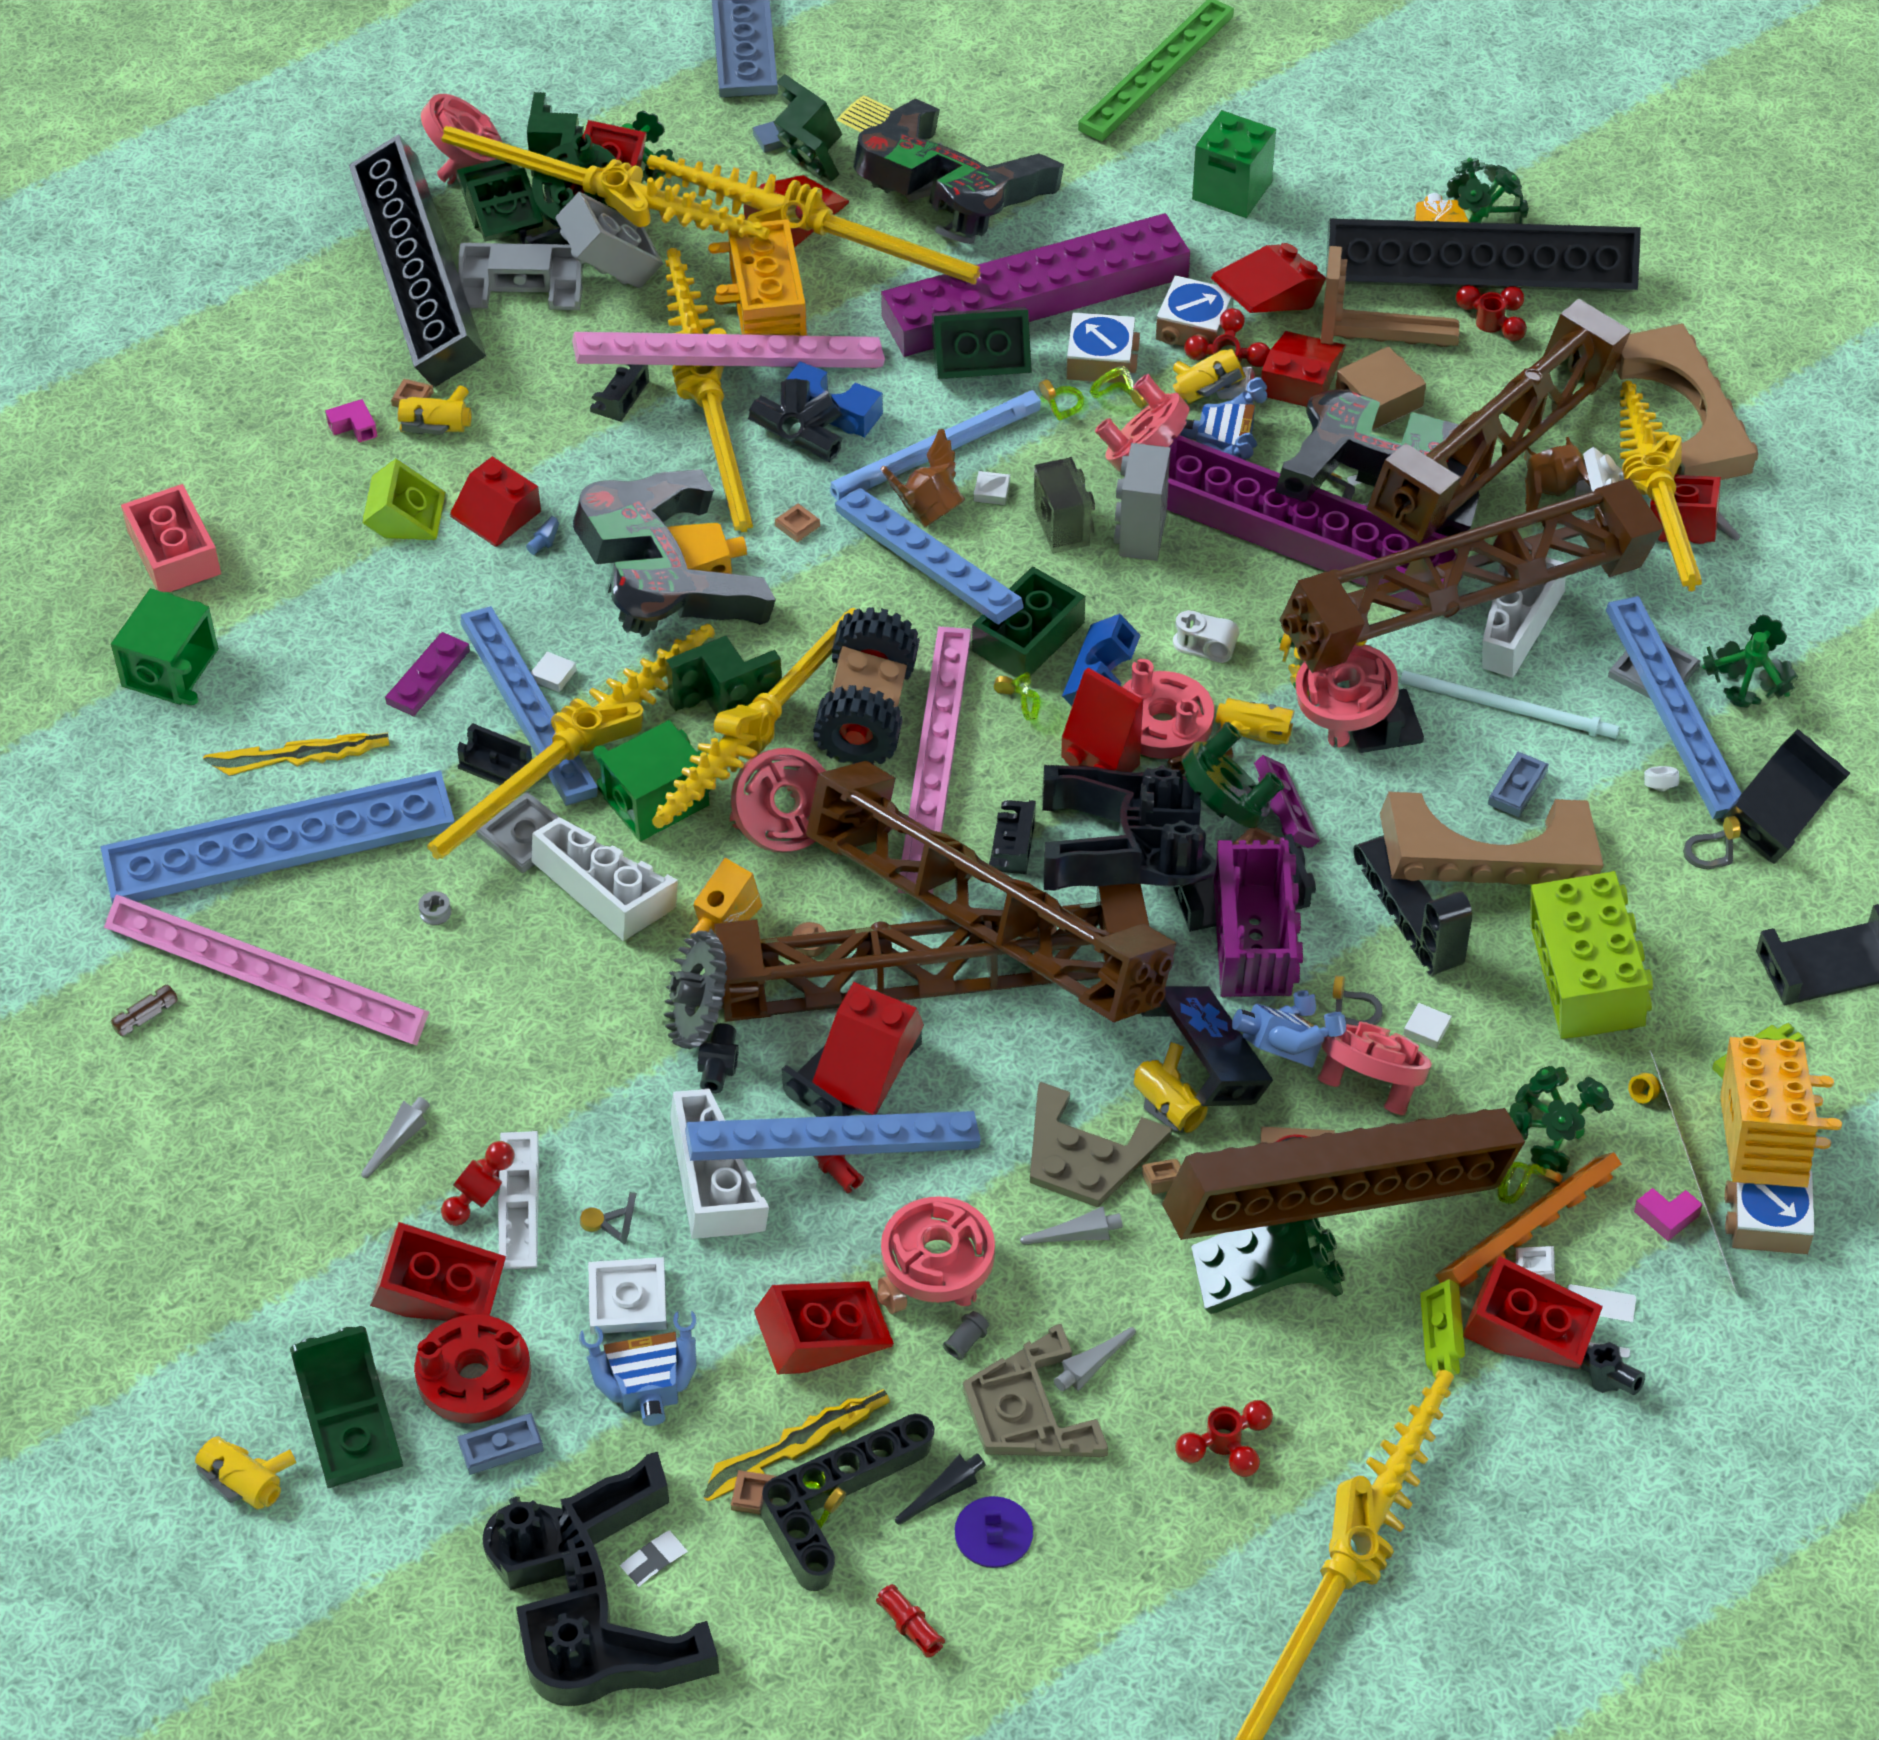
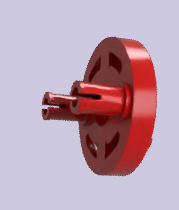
M480 1314L453 1318L436 1327L417 1346L418 1351L415 1357L414 1372L419 1394L424 1403L434 1413L447 1420L468 1424L493 1420L511 1410L522 1399L529 1386L531 1362L527 1344L522 1335L512 1325L499 1318ZM478 1363L487 1368V1371L477 1378H465L460 1375L461 1370L469 1364ZM506 1382L509 1383V1386H508L507 1384H505L502 1388H500V1389L497 1390L496 1392H494V1393H492V1394H489V1395H485V1392H486V1393H490V1392H492V1391L498 1389L499 1387H501L504 1383H506ZM443 1390L452 1395L464 1396V1394H466V1396L464 1398H458L450 1396L444 1392H442L441 1394L439 1393Z

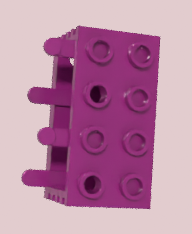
M1280 837L1279 844H1275L1274 840H1267L1265 845H1260V840H1253L1252 845H1246V840H1239L1238 845H1232V840H1218L1215 859L1217 866L1216 874L1213 876L1220 997L1292 996L1293 984L1300 982L1299 963H1303V943L1298 942L1297 936L1301 931L1300 912H1295V904H1298L1299 896L1298 883H1293V875H1296V855L1289 854V842L1284 840V837ZM1251 919H1257L1260 923L1258 925H1252L1249 921ZM1258 933L1262 938L1260 940H1253L1249 935Z

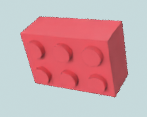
M183 484L121 504L127 532L156 590L172 592L221 575L216 547Z

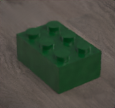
M1026 307L931 313L935 376L937 379L1032 373L1029 314Z
M1033 566L1009 588L1022 598L1023 609L1000 624H996L983 614L972 624V652L1024 682L1085 623L1086 596Z

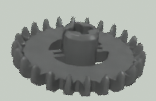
M707 931L691 933V938L684 940L691 948H679V951L686 954V959H673L675 963L681 965L682 969L678 972H669L672 979L670 985L666 986L670 992V999L664 1002L675 1006L673 1012L664 1014L667 1018L675 1019L674 1023L665 1025L667 1029L675 1031L669 1033L668 1037L673 1039V1044L685 1049L696 1048L708 1038V1034L714 1029V1023L718 1020V1011L721 1010L723 1005L722 997L725 996L726 989H724V985L727 981V975H725L727 970L725 951L719 938ZM704 968L705 973L703 975H700L701 971ZM696 1007H699V1009H698L697 1012L695 1013L694 1009H695Z

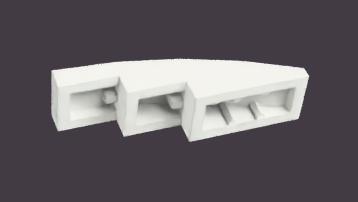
M537 1131L500 1133V1141L509 1143L515 1152L513 1164L508 1169L499 1171V1179L503 1181L500 1185V1195H498L499 1254L506 1256L503 1270L537 1268L539 1135Z

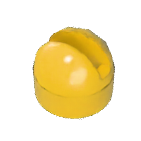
M1641 1073L1631 1078L1628 1084V1091L1633 1100L1644 1104L1654 1100L1659 1095L1661 1084L1659 1079L1653 1074ZM1648 1086H1650L1647 1095L1642 1093Z

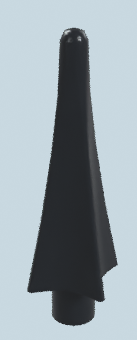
M959 1453L944 1472L912 1504L896 1516L895 1523L901 1525L929 1507L977 1484L975 1474L986 1466L982 1457L976 1453L965 1461Z

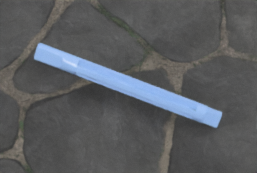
M1031 390L946 429L945 434L947 440H951L952 450L1039 411L1041 399ZM937 434L832 481L830 493L838 501L859 487L867 490L887 481L880 469L883 465L890 469L895 476H898L928 462L926 454Z

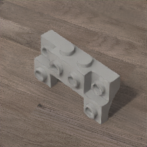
M461 243L458 275L470 308H488L490 291L549 292V310H580L584 264L578 262L572 256L570 245Z

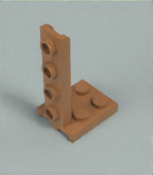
M1329 247L1320 343L1333 344L1334 336H1342L1346 339L1368 338L1380 342L1392 340L1404 341L1408 344L1428 343L1441 347L1449 345L1458 346L1460 322L1455 318L1343 309L1347 259H1341L1342 247Z

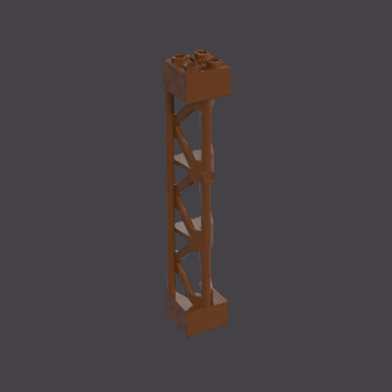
M1577 299L1560 314L1543 357L1530 368H1525L1497 396L1479 411H1474L1468 418L1462 421L1433 450L1424 455L1405 443L1385 459L1366 510L1421 544L1440 528L1445 520L1588 395L1594 394L1612 377L1631 330L1581 299ZM1569 357L1568 368L1573 374L1561 394L1556 386H1554L1550 372ZM1585 371L1584 385L1573 394L1574 389L1576 388L1580 378L1582 377ZM1547 396H1549L1552 400V413L1542 421ZM1502 413L1519 423L1512 437L1502 427L1499 415ZM1526 429L1530 430V432L1523 437ZM1498 439L1502 444V456L1491 465L1496 440ZM1450 457L1468 467L1461 480L1458 475L1451 472L1448 468L1446 460ZM1475 473L1479 474V476L1472 481V478L1475 475Z
M1628 478L1598 487L1594 492L1342 570L1333 569L1298 580L1279 621L1284 633L1289 635L1296 646L1300 659L1314 673L1345 663L1354 645L1365 640L1437 617L1444 616L1449 618L1459 610L1600 565L1609 578L1641 568L1664 528L1632 480ZM1598 504L1594 509L1595 518L1586 521L1572 514L1574 511ZM1535 523H1542L1544 527L1542 533L1523 539L1517 530ZM1557 524H1562L1566 526L1563 528L1556 529ZM1581 535L1589 548L1564 540ZM1497 536L1493 545L1485 541L1487 538ZM1549 548L1581 557L1557 566L1546 567L1545 559ZM1454 549L1456 553L1455 560L1434 567L1429 556ZM1470 551L1479 553L1468 557ZM1498 562L1511 577L1499 575L1478 567ZM1410 563L1405 573L1399 572L1396 569L1397 566ZM1461 575L1494 585L1462 596L1458 595L1457 589ZM1362 577L1365 578L1366 588L1347 593L1342 586L1343 583ZM1380 579H1385V580L1390 581V582H1387V583L1378 585ZM1409 590L1414 592L1423 605L1389 595ZM1372 602L1405 612V614L1369 625L1367 618Z
M868 761L818 773L806 836L834 853L848 857L1078 997L1080 1003L1113 1023L1161 1006L1166 995L1165 987L1169 971L1174 963L1175 941L1146 924L1134 926L1116 933L1094 927L1064 909L1058 900L1047 892H1043L1028 882L1013 879L981 860L974 850L945 833L931 830L900 812L894 803L891 802L896 778ZM892 828L900 833L908 834L924 844L921 861L891 859L888 857V833ZM876 841V851L870 855L856 848ZM899 872L918 873L916 884L899 874ZM973 876L1007 893L1004 909L995 910L970 907L969 879ZM955 879L956 900L951 904L929 892V890ZM980 922H1000L998 933ZM1057 926L1065 932L1075 934L1094 945V950L1098 953L1111 954L1106 962L1055 958L1052 955L1051 929ZM1038 929L1039 950L1034 954L1011 942V940L1031 930ZM1064 972L1098 974L1097 977L1101 981L1091 988H1087L1064 974Z
M1141 884L1097 886L1096 902L1062 906L1094 927L1113 933L1141 924L1149 926ZM948 918L893 925L879 921L866 928L760 939L757 919L715 924V935L723 944V950L726 955L725 961L727 963V970L725 971L727 981L724 985L726 990L725 996L722 997L723 1005L721 1008L724 1009L725 1022L839 1008L847 994L841 993L840 990L858 970L873 969L876 985L875 991L899 1001L1055 984L1032 969L1028 973L998 976V955L1005 953ZM980 922L998 933L1000 922ZM1060 928L1051 935L1052 951L1060 950L1055 958L1071 959L1081 946L1092 945L1079 936L1065 932ZM1035 930L1019 936L1023 939L1011 940V942L1028 952L1033 951L1035 953L1039 950L1038 932ZM954 932L941 946L933 949L910 938L913 936ZM969 937V939L966 941L964 945H960L965 939ZM892 942L908 951L898 952L892 948ZM840 945L824 961H816L795 950ZM856 949V952L853 954L851 958H846L851 952H853ZM1101 953L1103 962H1106L1111 954ZM779 955L795 964H784L779 960ZM986 956L989 977L954 981V975L969 958ZM947 963L936 975L929 973L919 966ZM896 966L917 980L918 985L884 988V968ZM1064 972V974L1076 981L1100 979L1097 977L1098 974ZM835 975L822 988L806 979ZM784 979L803 992L805 997L766 1002L765 981Z

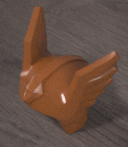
M938 429L937 435L926 454L930 467L916 469L909 476L906 485L902 484L886 466L883 465L880 468L908 512L912 513L924 527L932 524L965 501L964 496L959 492L958 486L954 482L956 475L955 451L952 450L951 440H947L944 429Z
M1566 437V445L1553 447L1538 454L1531 451L1530 448L1524 451L1523 458L1527 465L1525 478L1526 512L1538 509L1542 493L1556 496L1565 495L1580 480H1584L1591 487L1585 460L1577 446L1572 444L1569 437Z

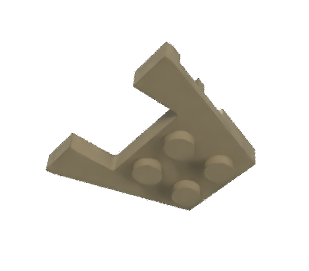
M1040 1082L1037 1091L1030 1168L1031 1184L1099 1207L1129 1178V1175L1142 1162L1145 1163L1150 1158V1155L1162 1143L1165 1144L1172 1135L1171 1127L1141 1117L1128 1145H1122L1060 1123L1059 1120L1070 1100V1092Z
M1062 1324L1051 1327L1048 1334L1032 1344L1030 1341L1025 1343L1023 1349L1006 1360L1004 1358L999 1359L963 1382V1393L985 1454L1074 1457L1108 1456V1446L1098 1419L1064 1428L1057 1426L1039 1378L1038 1368L1057 1364L1072 1357V1350Z

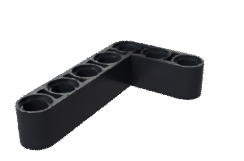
M1384 835L1354 845L1353 854L1357 865H1362L1364 869L1361 871L1372 888L1379 891L1380 894L1377 896L1390 916H1395L1394 922L1406 941L1410 940L1413 945H1410L1423 967H1428L1429 971H1426L1428 975L1433 976L1463 965L1466 959L1472 923V909L1466 895L1462 891H1458L1433 900L1420 880L1392 879Z
M917 1413L910 1414L766 1482L762 1490L759 1512L761 1518L798 1583L804 1589L819 1591L828 1586L832 1579L835 1565L834 1552L811 1512L824 1507L829 1496L838 1487L844 1490L847 1496L925 1458L930 1452L935 1431L933 1422L929 1417ZM917 1434L924 1440L913 1441L907 1435ZM884 1450L890 1456L879 1457L873 1451ZM850 1466L854 1468L856 1472L845 1473L841 1471L839 1467ZM810 1481L816 1482L821 1488L816 1490L806 1487L805 1483ZM772 1498H781L787 1504L777 1506L772 1504L770 1500ZM799 1530L806 1536L798 1539L790 1536L788 1532ZM818 1563L825 1569L816 1572L810 1570L807 1565Z

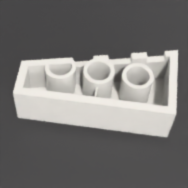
M1548 557L1545 559L1547 568L1565 563ZM1500 564L1498 574L1511 577ZM1566 577L1492 600L1483 637L1482 669L1514 678L1564 594Z
M558 817L532 833V863L622 941L662 918L676 907L677 879L668 874L662 877L653 872V866L643 861L636 863L624 857L623 851L613 845L611 847L604 846L596 842V836Z
M710 1089L673 1092L670 1120L691 1238L742 1235L765 1231L769 1206L765 1198L760 1196L756 1188L757 1182L751 1170H747L742 1159L690 1161L685 1134L687 1122L725 1121Z

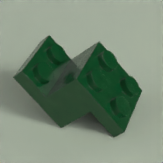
M784 74L777 81V84L782 92L780 97L788 106L773 121L779 132L777 137L787 147L786 154L796 164H800L802 161L815 177L820 178L824 176L829 181H833L838 177L839 172L828 150L843 134L826 101Z
M534 92L527 126L529 151L545 156L554 148L572 142L576 134L583 133L584 135V126H579L577 113H552V105H547L546 92ZM531 170V176L534 175V170Z
M496 159L456 170L474 229L480 227L485 242L516 234L524 228L527 231L543 226V219L536 205L532 187L524 167L519 168L518 165Z
M726 635L665 660L669 703L675 712L685 707L692 708L700 701L706 700L717 716L718 713L736 708L738 705L748 706L759 694L768 693L782 679L781 658L775 650L744 662Z

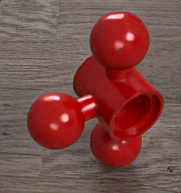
M1465 285L1457 291L1456 302L1459 307L1464 310H1477L1476 325L1480 330L1494 333L1502 329L1503 336L1507 340L1514 342L1521 340L1527 332L1525 321L1520 317L1507 318L1505 316L1506 310L1515 311L1523 305L1524 294L1520 288L1509 286L1501 294L1488 292L1480 296L1479 290L1471 285Z
M1229 308L1221 314L1220 325L1225 334L1218 336L1213 344H1209L1202 336L1194 335L1188 338L1184 345L1186 355L1192 360H1201L1207 355H1214L1226 345H1232L1236 348L1235 355L1239 362L1242 359H1247L1249 364L1254 367L1264 366L1270 348L1262 342L1253 343L1248 348L1241 347L1235 336L1243 328L1245 318L1242 312L1235 308Z
M504 1141L493 1142L486 1149L485 1158L477 1161L473 1159L453 1184L455 1188L462 1192L461 1195L446 1199L441 1206V1216L447 1224L452 1226L464 1224L470 1217L471 1209L469 1204L472 1201L483 1208L503 1182L499 1179V1171L508 1169L515 1159L514 1149L509 1143Z
M1253 1400L1247 1403L1242 1411V1415L1234 1408L1227 1406L1218 1407L1208 1416L1206 1433L1199 1435L1194 1432H1187L1177 1439L1175 1445L1176 1454L1183 1462L1196 1463L1204 1457L1206 1448L1209 1447L1216 1454H1230L1229 1466L1234 1474L1240 1477L1252 1476L1259 1468L1260 1458L1253 1448L1241 1445L1242 1430L1246 1428L1254 1431L1266 1429L1273 1420V1411L1269 1404L1262 1400ZM1226 1429L1229 1430L1231 1433L1223 1434L1218 1432L1217 1430Z

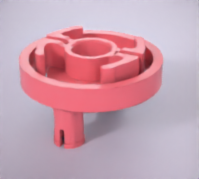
M436 94L421 111V121L424 130L436 147L449 157L447 162L437 171L438 177L444 183L447 181V184L452 185L457 178L456 170L496 160L495 158L441 141L444 127L450 126L502 142L498 131L485 113L482 114L470 103L450 94Z
M1149 374L1141 377L1133 386L1134 390L1143 397L1149 406L1137 414L1121 431L1112 422L1111 418L1102 421L1095 429V433L1108 445L1105 454L1106 459L1117 471H1121L1123 455L1129 456L1131 443L1169 447L1174 442L1173 439L1179 436L1187 423L1186 418L1190 411L1188 404L1178 393L1165 394Z
M1354 645L1345 663L1314 673L1310 671L1304 662L1296 676V695L1301 711L1313 723L1328 729V742L1333 747L1335 745V738H1337V747H1344L1350 741L1348 731L1364 729L1384 719L1392 711L1398 699L1399 685L1395 665L1387 655L1369 645ZM1349 681L1350 685L1349 688H1341L1337 684Z
M1138 659L1137 663L1133 662L1132 679L1122 687L1143 699L1141 755L1157 759H1170L1183 755L1196 741L1206 742L1211 735L1214 723V704L1208 691L1199 682L1186 675L1170 671H1154L1152 662L1147 659ZM1198 702L1201 704L1203 714L1201 713V709ZM1165 713L1171 715L1173 719L1161 721L1153 718V716Z
M776 748L759 753L754 758L752 757L740 769L733 783L730 822L735 821L736 823L732 824V826L740 829L743 835L753 844L771 852H791L810 846L816 841L806 836L809 822L807 818L811 812L818 773L826 770L809 754L792 748ZM784 767H791V768H796V770H794V769H783V768H784ZM757 770V772L751 778L750 782L745 787V784L749 781L752 774ZM780 787H787L788 791H792L789 795L795 799L794 808L789 813L780 811L775 805L774 796ZM770 839H791V840H788V841L774 840V841H773V840H770Z
M1359 1021L1358 1026L1346 1024V1031L1341 1036L1324 1037L1322 1048L1327 1053V1056L1317 1079L1326 1085L1338 1087L1340 1086V1080L1346 1066L1372 1078L1393 1083L1384 1108L1392 1113L1405 1115L1415 1086L1417 1087L1425 1083L1432 1064L1430 1059L1418 1050L1419 1045L1398 1033L1389 1036L1391 1030Z
M941 1196L915 1200L900 1208L889 1219L884 1228L881 1239L883 1268L890 1281L900 1291L910 1297L936 1303L954 1301L960 1306H970L971 1300L976 1301V1290L986 1281L993 1268L995 1240L992 1228L982 1213L961 1200ZM933 1217V1218L944 1219V1220H947L948 1222H945V1221H942V1220H937V1219H931V1218ZM969 1238H971V1240H972L973 1243H974V1246H975V1249H976V1255H981V1254H982V1250H983L984 1253H983V1255H982L981 1257L975 1256L974 1248H973V1245H972L971 1241L969 1240ZM933 1240H943L952 1245L948 1251L940 1254L932 1253L924 1247ZM893 1250H894V1254H896V1258H897L898 1264H899V1266L901 1267L902 1270H900L899 1267L897 1266V1263H896V1261H895V1257H894V1255H893Z

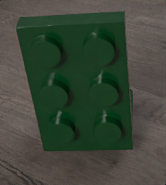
M1318 1218L1221 1233L1191 1246L1204 1307L1209 1314L1221 1312L1280 1287L1296 1283L1321 1285L1327 1288L1335 1297L1343 1294L1341 1282L1345 1280L1341 1265L1335 1260L1333 1250L1337 1249V1243L1329 1228L1324 1229Z
M364 1326L345 1327L336 1333L319 1338H307L293 1345L290 1348L327 1489L403 1467L402 1457L378 1378L366 1328Z

